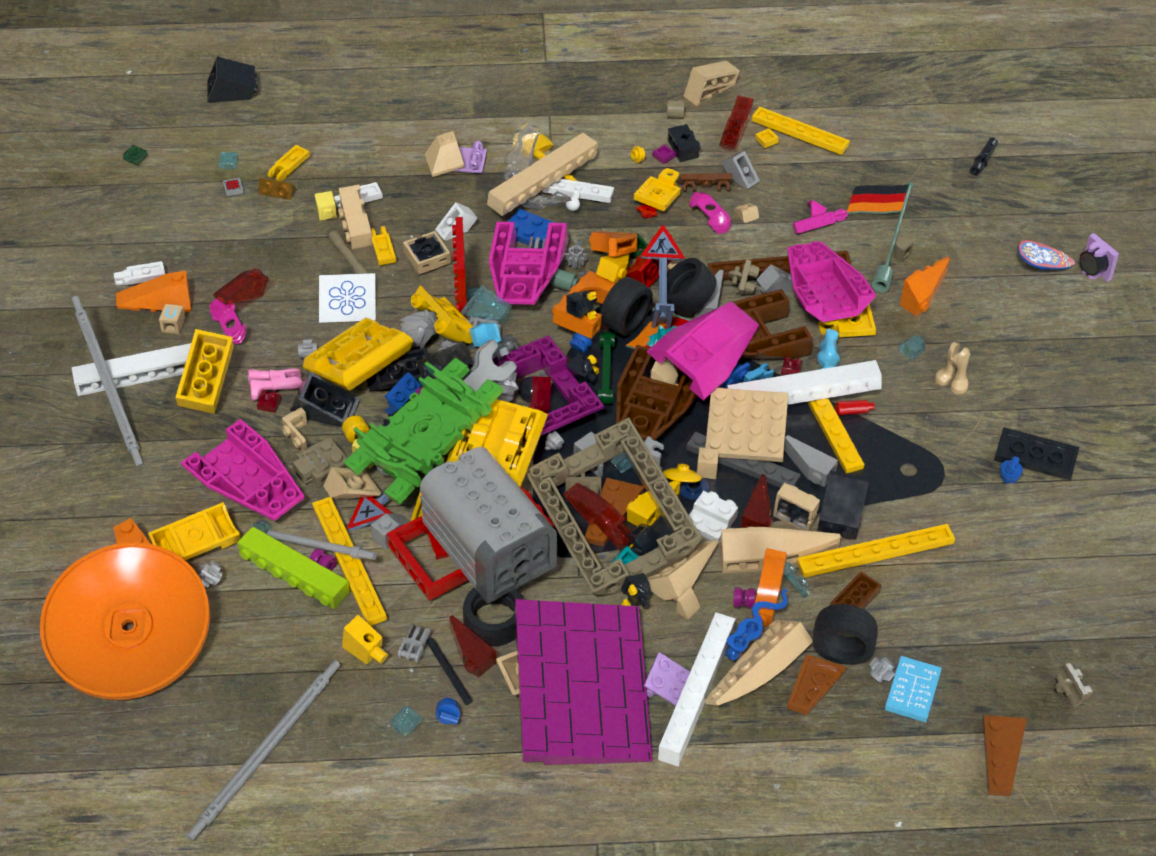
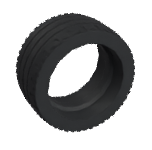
M688 258L677 263L667 272V303L674 304V311L680 315H688L699 310L713 295L717 285L716 277L699 259Z
M622 278L615 283L605 297L600 312L602 315L601 322L609 329L623 336L634 333L649 313L653 301L652 290L633 278Z
M472 588L465 597L463 604V622L470 638L479 644L490 647L504 646L516 639L515 599L523 600L520 592L514 589L487 604L478 591ZM489 604H501L509 607L514 612L511 618L499 624H487L479 621L474 616L477 610Z
M835 604L825 607L819 612L815 621L813 647L821 657L834 663L855 665L865 662L872 657L876 647L877 622L869 612L857 606ZM843 632L854 635L856 637H846L838 635L836 633Z

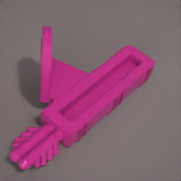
M810 200L807 202V206L811 208V217L795 221L793 223L795 234H801L809 230L836 223V220L840 222L848 216L846 214L847 211L838 209L835 213L833 211L826 212L827 208L814 200Z

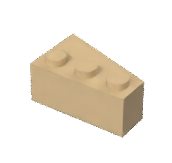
M728 61L693 67L684 97L698 106L703 99L707 98L709 100L712 98V94L716 92L721 93L735 85L740 70Z
M360 185L339 188L341 208L338 209L339 218L343 219L341 221L343 231H347L345 232L346 242H350L352 249L372 246V233L367 213H365L363 207L364 201L361 199Z

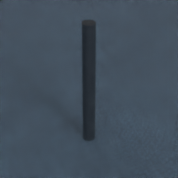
M429 638L426 643L465 705L471 704V697L434 638Z

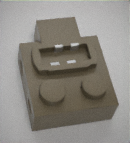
M330 437L296 454L297 460L293 462L294 473L303 484L313 480L318 489L324 485L331 467L347 468L343 463L347 457Z

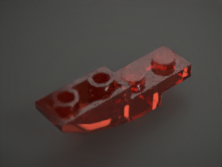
M737 96L719 146L731 149L738 147L749 122L754 99Z
M579 483L573 485L563 494L589 524L594 522L619 551L631 542L626 536L630 530L622 523L625 518L603 497Z

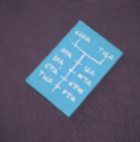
M901 656L885 710L927 722L942 668Z

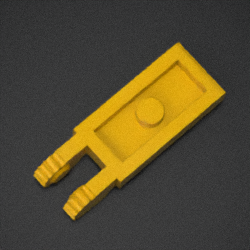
M295 145L275 162V165L267 173L268 177L273 178L276 176V180L284 181L287 175L310 157V151Z
M381 226L380 235H376L374 228H371L372 245L378 264L395 263L396 256L385 226Z

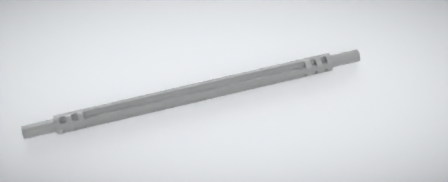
M74 296L71 300L76 310V318L111 404L127 450L131 453L136 468L144 466L139 453V445L127 419L87 312L83 309L79 297Z
M334 660L323 674L317 676L198 817V822L186 835L189 840L193 841L206 825H210L329 683L330 677L340 667L338 661Z

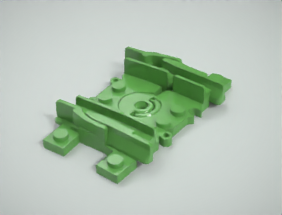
M457 358L453 359L442 371L426 362L424 365L436 379L434 380L429 375L425 379L420 377L418 380L423 387L420 395L416 392L412 393L409 397L411 401L406 403L393 416L388 417L389 425L382 426L380 424L379 428H377L374 424L370 423L371 429L367 433L360 431L356 427L353 429L358 436L357 443L360 447L343 463L357 476L371 463L376 466L379 465L384 473L396 479L384 493L398 504H401L415 489L414 486L420 487L422 479L415 471L418 470L427 475L433 469L434 463L442 465L444 463L442 455H446L460 439L465 438L462 431L464 429L471 431L472 425L480 418V415L483 417L487 416L492 411L490 405L504 391L502 386L487 379L474 392L473 388L469 387L462 380L470 370L467 365Z

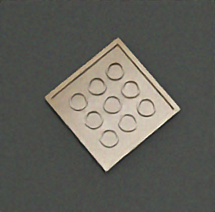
M716 388L711 393L705 448L719 449L718 457L783 462L788 393Z

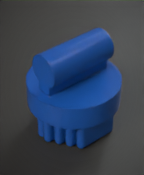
M575 332L570 345L572 348L585 353L592 345V341L590 338Z
M1016 456L1001 464L1000 477L1004 483H1016L1022 475L1023 468L1019 463L1020 459Z
M445 697V699L437 703L436 718L443 724L456 725L460 717V708L456 700Z

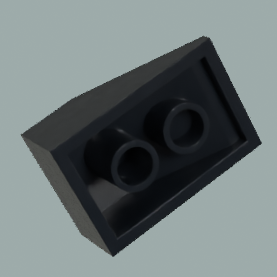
M309 372L301 383L290 411L293 412L302 408L306 413L307 420L342 427L343 422L354 415L360 398Z

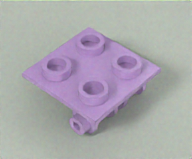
M476 141L473 143V148L459 147L465 167L454 171L482 173L487 149H483L482 143Z
M659 652L644 684L647 696L652 697L657 694L676 706L690 671Z

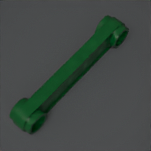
M611 332L600 333V348H603L602 388H598V398L603 405L613 404V389H610L611 348L615 347V333Z

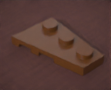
M806 654L788 701L787 709L808 715L846 672V667Z

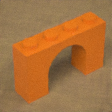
M589 271L580 278L576 285L572 286L568 294L583 292L584 290L589 292L595 291L597 294L596 302L603 304L610 289L617 282H612ZM565 294L562 300L555 304L552 309L553 323L591 339L600 330L602 315L597 313L595 315L597 317L590 320L585 315L578 318L567 313Z

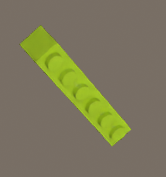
M252 527L237 542L239 555L243 559L250 560L260 569H265L271 572L274 577L285 580L291 587H297L307 596L318 599L324 606L336 609L350 594L348 580L255 527Z

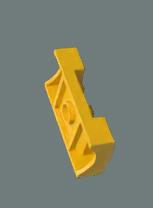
M420 285L411 297V305L421 312L427 309L429 312L433 311L436 313L438 319L434 324V328L441 336L455 342L471 344L472 338L469 329L474 326L447 298L438 299L430 295Z
M224 502L148 533L151 545L165 548L184 560L219 546L224 549L236 544L240 540V534L233 525Z

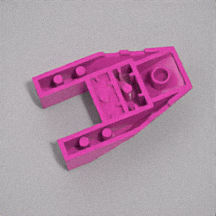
M497 222L489 256V265L498 303L535 305L567 251L569 240L567 223H549L545 247L540 249L515 248L517 235L514 222Z

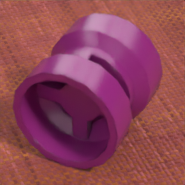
M320 548L315 549L309 558L330 571H333L337 563L335 556L327 555Z
M734 587L733 608L746 606L748 609H752L755 604V588L742 590L741 587Z

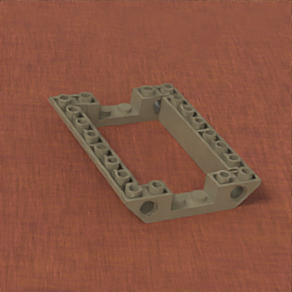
M630 418L595 434L596 443L564 460L560 453H557L528 468L526 472L527 478L593 595H615L621 592V587L626 577L644 573L646 578L687 558L702 540L700 533ZM624 453L672 534L657 539L658 548L625 565L621 559L610 563V566L602 569L556 487L565 482V477H576Z

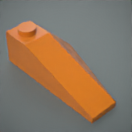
M945 257L935 262L932 267L928 265L924 271L919 269L904 280L900 306L915 316L926 312L948 271L950 258Z
M186 271L167 273L117 292V309L138 311L142 308L150 309V312H157V310L163 311L165 304L183 306L184 312H191Z

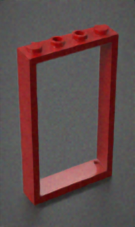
M521 485V490L537 507V509L542 513V515L548 520V522L554 527L551 518L546 517V515L543 513L541 506L533 501L530 492L527 490L525 491ZM422 516L386 533L387 545L428 601L468 581L462 570L458 569L435 582L431 581L403 544L429 531L422 521Z

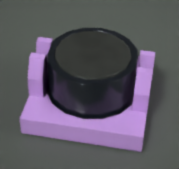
M1095 233L1089 235L1086 249L1080 254L1079 261L1083 269L1082 274H1088V279H1096L1101 276L1108 282L1113 277L1119 253Z

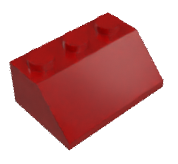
M640 255L632 267L627 269L625 277L633 278L650 288L659 277V260L641 258ZM667 260V266L672 262V260Z

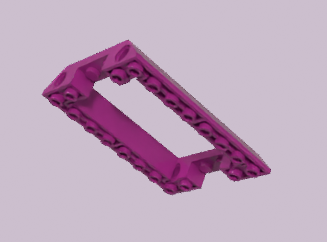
M549 335L521 346L517 350H511L509 354L501 356L500 359H496V357L492 359L497 367L506 361H513L517 365V368L514 370L517 373L516 380L543 369L569 403V405L548 413L541 435L604 408L603 403L586 382L579 384L568 371L566 356ZM422 388L415 390V392L420 395ZM526 430L523 437V443L527 441L525 440Z

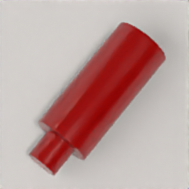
M867 400L837 401L835 405L837 415L864 414L875 408L874 402L868 403Z

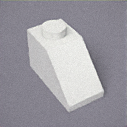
M455 202L435 229L443 240L456 237L452 236V225H456L455 217H463V233L468 232L477 220V216L469 207Z

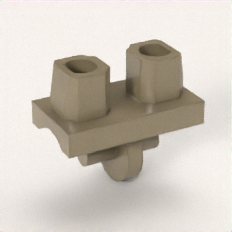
M746 259L742 273H740V267L738 266L735 267L734 271H729L728 277L732 279L731 284L736 285L737 281L740 280L736 295L742 296L743 293L753 294L756 283L746 280L747 276L757 278L759 267L752 265L751 260Z
M585 472L581 473V477H565L566 496H569L570 500H577L580 496H588L590 500H597L598 496H600L601 477H585Z
M1070 663L1065 664L1063 670L1055 676L1058 681L1055 686L1058 693L1064 692L1073 707H1078L1082 701L1089 699L1093 694L1090 686H1083L1081 682L1083 674L1080 669H1073Z

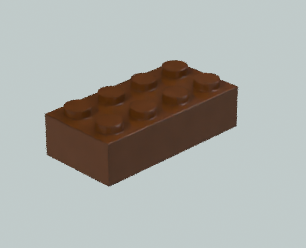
M860 571L831 601L830 606L848 604L865 609L880 593L882 585Z

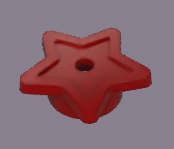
M643 203L642 206L636 207V210L640 211L641 216L644 218L657 216L656 208Z

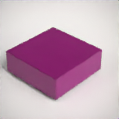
M664 144L654 150L652 156L662 164H666L676 157V152Z

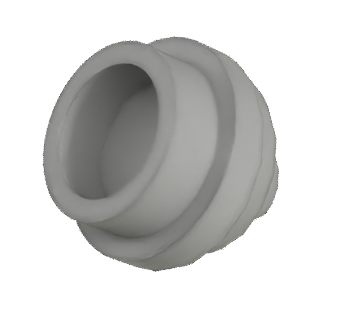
M554 431L546 436L545 449L559 450L565 442Z

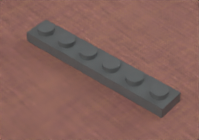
M695 432L688 442L686 450L699 454V448H705L707 436ZM718 457V463L780 488L784 482L796 487L800 480L801 474L769 461Z

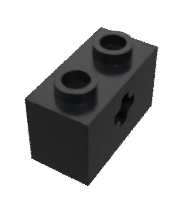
M687 124L668 128L667 141L672 150L676 152L679 162L699 158L700 142L695 139L693 130H690Z

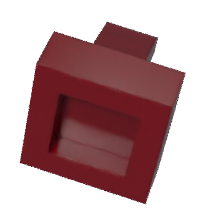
M788 356L784 358L781 376L801 373L803 361L799 358L792 360Z
M263 389L259 396L257 410L276 413L282 400L281 394H277L274 391L272 393L266 392Z

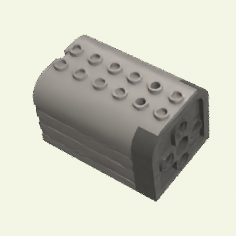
M484 447L474 448L460 455L459 460L455 462L448 461L434 468L423 478L420 484V497L424 525L459 569L462 570L463 574L487 604L557 567L556 530L488 449Z

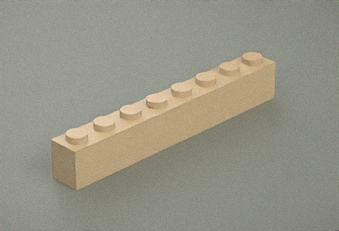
M581 133L489 191L487 205L501 216L511 212L518 205L523 204L532 196H536L543 189H547L551 184L559 181L563 176L570 174L577 167H581L585 162L593 159L597 154L598 143L585 133Z

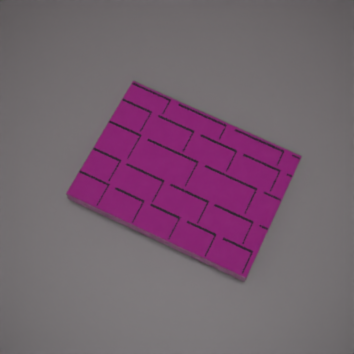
M515 599L522 762L544 761V765L652 762L646 687H644L646 680L639 606Z

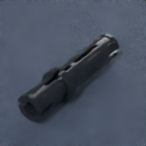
M989 138L981 153L976 156L974 164L970 168V172L973 175L978 176L982 169L987 166L989 157L998 145L997 139Z

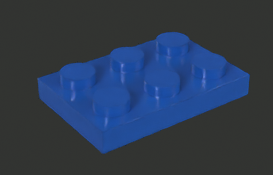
M520 208L508 221L515 224L516 241L529 245L530 237L532 236L534 237L535 246V241L538 237L541 238V248L543 239L547 236L549 223H555Z

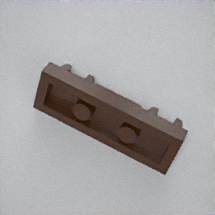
M732 173L681 174L680 184H683V192H686V186L688 185L692 187V192H695V184L701 185V187H710L717 184L718 192H720V186L725 185L726 191H729L733 176Z

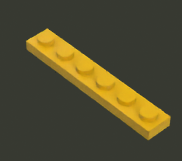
M760 106L752 115L751 121L840 155L845 152L850 143L848 139Z
M825 398L807 401L845 473L864 469V463L830 400Z

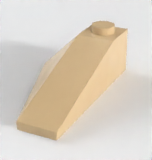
M717 539L700 543L687 558L648 577L651 592L664 601L671 599L677 601L688 588L693 586L717 546Z

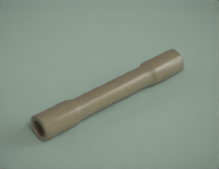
M337 231L330 232L329 239L342 253L353 268L354 273L368 274L363 265L358 262L347 247Z

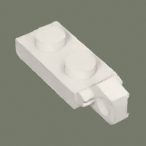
M376 182L360 186L361 199H363L364 203L383 198ZM339 195L334 196L336 209L341 208Z
M163 262L129 266L123 272L114 273L115 284L131 285L143 283L165 274Z

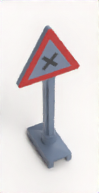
M434 463V464H433V469L436 468V467H438V466H440V465H436V464ZM385 493L378 499H374L372 496L361 497L347 526L348 531L371 525L386 513L392 514L391 511L383 506L390 498Z

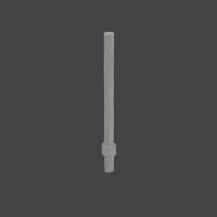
M272 530L267 532V535L276 540L347 554L356 559L366 558L375 560L377 557L376 552L363 550L362 547L358 546L348 547Z

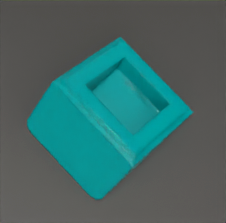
M626 546L617 553L610 563L621 559L625 565L639 557Z

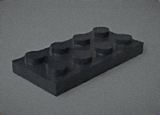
M1003 427L994 460L1004 462L1016 456L1020 459L1019 463L1023 468L1071 480L1080 447Z

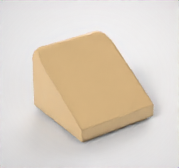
M747 203L734 208L744 223L759 218L756 205Z
M691 587L677 599L676 612L686 619L692 617L700 609V604Z

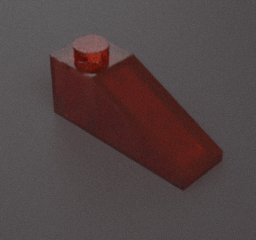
M255 268L243 271L217 290L213 297L225 305L261 297L264 295L268 276Z
M765 474L761 475L742 515L741 528H770L773 518H770L771 505Z
M451 615L449 617L450 630L463 666L468 673H473L479 678L497 663L496 651Z

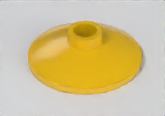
M678 464L677 468L663 471L666 478L675 481L698 482L702 480V476L690 470L689 465Z

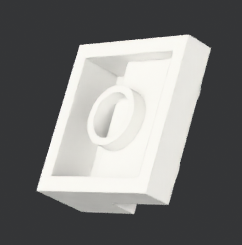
M703 491L694 503V508L689 517L701 536L709 540L717 539L719 543L721 529L730 528L737 518L738 507L732 500L724 501L720 499L715 492L707 493Z

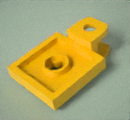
M666 168L659 174L658 179L650 176L634 193V200L665 211L680 194L681 188L678 187V183H675L679 178V172Z
M870 304L858 316L818 322L820 333L825 335L827 330L823 326H829L830 328L828 329L838 331L839 337L876 334Z

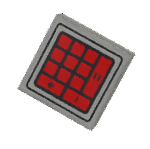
M240 177L223 181L226 196L243 193Z

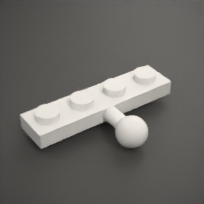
M560 179L551 184L547 189H543V192L571 197L567 200L566 207L570 211H576L580 207L579 198L610 203L614 187Z

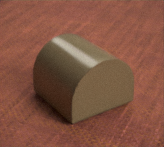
M668 101L667 118H684V101Z
M908 237L898 238L895 244L894 258L902 262L910 256L914 241Z

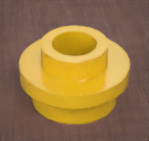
M634 146L631 150V158L635 163H640L645 159L643 147Z

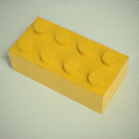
M195 329L176 394L177 406L215 414L234 348L233 337Z

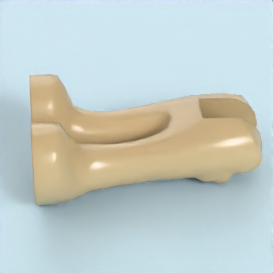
M956 342L950 345L947 352L946 367L938 370L935 374V382L939 385L951 383L950 389L954 394H964L968 389L966 370L970 351L965 347L961 353H958L960 344Z

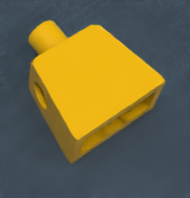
M359 615L344 627L342 647L365 664H368L373 658L382 664L389 655L381 648L382 636Z

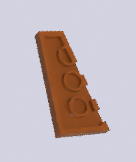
M606 478L585 535L586 541L589 544L604 547L616 531L620 521L622 522L626 517L628 504L643 494L644 486Z
M984 715L983 732L988 795H1011L1027 718Z

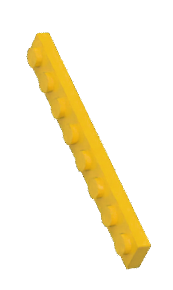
M328 497L313 502V510L328 542L353 547L354 545L332 498ZM333 552L345 579L349 581V588L364 620L370 626L386 621V613L361 560L352 558L347 554Z
M943 524L798 557L796 563L802 577L806 578L954 544L955 537L949 525Z

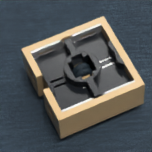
M436 231L424 234L422 238H413L403 242L404 253L418 274L451 263V254Z
M784 482L777 493L773 516L800 530L810 531L816 522V512L819 508L820 500Z

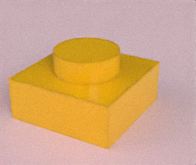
M770 128L755 134V140L764 148L779 142V137Z

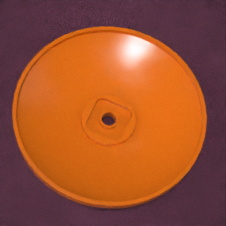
M133 542L106 546L90 552L74 562L60 575L51 587L45 599L40 617L42 647L55 672L74 689L96 698L109 700L139 698L168 686L187 671L196 660L203 648L209 630V600L204 585L196 571L177 554L165 548L146 543ZM126 623L134 624L131 630H123V626Z

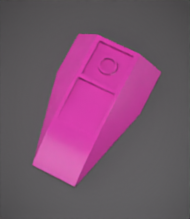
M814 241L808 244H797L787 247L793 291L804 309L820 321L826 322L858 316L876 297L875 292L865 277L823 242Z
M731 301L670 330L649 348L647 353L660 364L668 358L693 380L689 389L704 401L728 379L758 329L759 324Z
M241 419L226 429L227 439L203 457L194 452L181 462V465L207 488L273 521H276L305 498L268 442Z

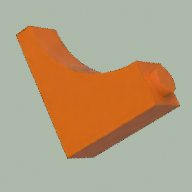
M591 232L589 244L591 245V250L608 252L609 256L616 257L637 251V233Z
M766 548L755 603L766 601L778 604L787 552ZM766 608L759 610L763 627H769L773 622L776 610Z

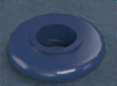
M704 478L698 482L680 481V494L686 499L697 500L703 491L709 492V484ZM692 484H695V485H697V486H699V487L696 488V489H693V488H690L689 486L692 485Z

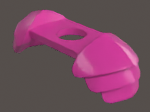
M694 192L692 194L689 206H698L710 218L708 224L712 226L716 233H726L731 227L730 215L710 195L703 192ZM708 205H712L715 207V209L710 211L707 210L705 207Z
M223 296L214 299L209 305L212 319L219 321L226 336L233 337L234 344L241 343L246 334L245 324L242 325L235 313V305ZM235 320L234 326L227 328V323Z

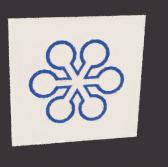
M375 273L319 275V323L361 321L365 317L376 321Z

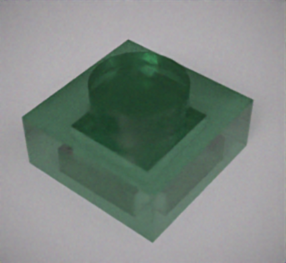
M132 145L123 154V159L138 165L148 156L147 150Z

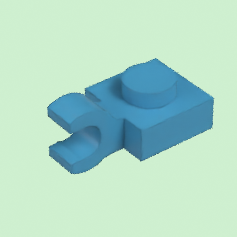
M764 363L759 368L749 371L744 375V382L772 378L774 370L766 371L768 364Z

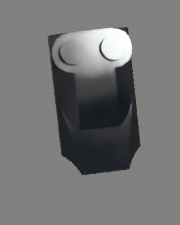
M427 347L406 352L367 379L369 391L392 388L406 373H410L418 382L420 377L425 379L427 377L425 371L428 373L429 371L424 364L430 361Z

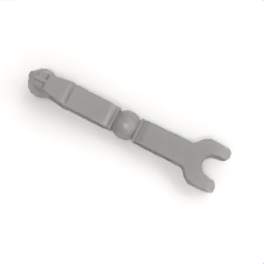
M494 339L488 340L476 350L474 366L462 378L469 387L473 388L474 392L487 379L491 381L506 380L517 368L513 361H506L499 367L494 365L492 355L498 348V344ZM379 465L376 466L379 473H381L384 476H389L388 474L383 472Z

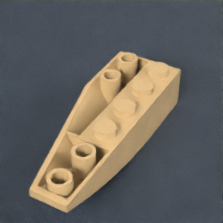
M769 527L721 529L719 556L722 573L762 571L766 548L787 552L785 567L797 564L798 557L839 548L841 536L836 533Z
M773 621L769 628L762 633L760 639L754 641L718 685L709 693L708 697L704 700L705 703L718 706L737 699L765 684L784 670L813 642L803 624L798 621Z

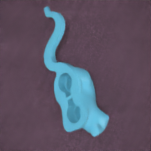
M827 329L825 338L819 345L820 352L817 355V360L822 369L837 367L840 357L837 353L836 345L839 333L836 330Z

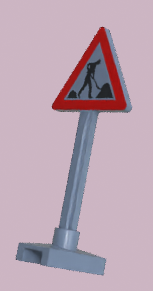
M662 225L641 254V258L659 260V303L655 304L652 328L656 327V323H666V328L671 326L674 304L667 303V260L683 261L685 259V256L666 227Z

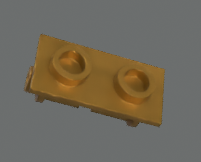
M259 177L258 194L292 199V192H295V186L292 183Z

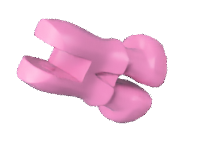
M296 368L285 370L270 369V371L247 370L252 401L259 400L263 389L273 391L298 389L303 382L301 371Z

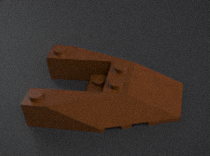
M782 289L733 302L759 324L758 329L740 359H784L787 356L797 358L811 354L813 338L806 326L771 335L764 324L765 322L788 316L790 301Z
M636 345L617 384L616 424L630 418L642 440L646 441L649 436L655 441L691 406L698 396L689 389L693 380L685 373H683L678 386L648 378L654 365V358L647 353L649 348Z

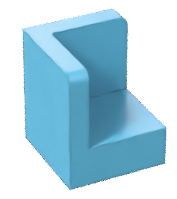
M481 323L469 329L474 347H481L491 339H494L497 343L502 341L496 323Z

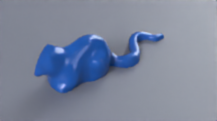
M786 588L781 592L783 598L781 603L757 602L752 608L753 618L744 619L738 624L736 632L727 639L729 647L725 656L729 660L737 661L750 642L760 639L763 630L762 618L759 615L760 609L781 610L786 607L788 602L785 594L787 592Z

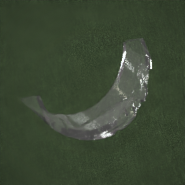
M525 122L512 137L514 142L505 158V164H507V170L504 173L505 181L532 165L533 151L540 134V129L528 122ZM556 191L550 198L539 192L536 196H532L520 205L530 209H539L572 201V199L559 191Z

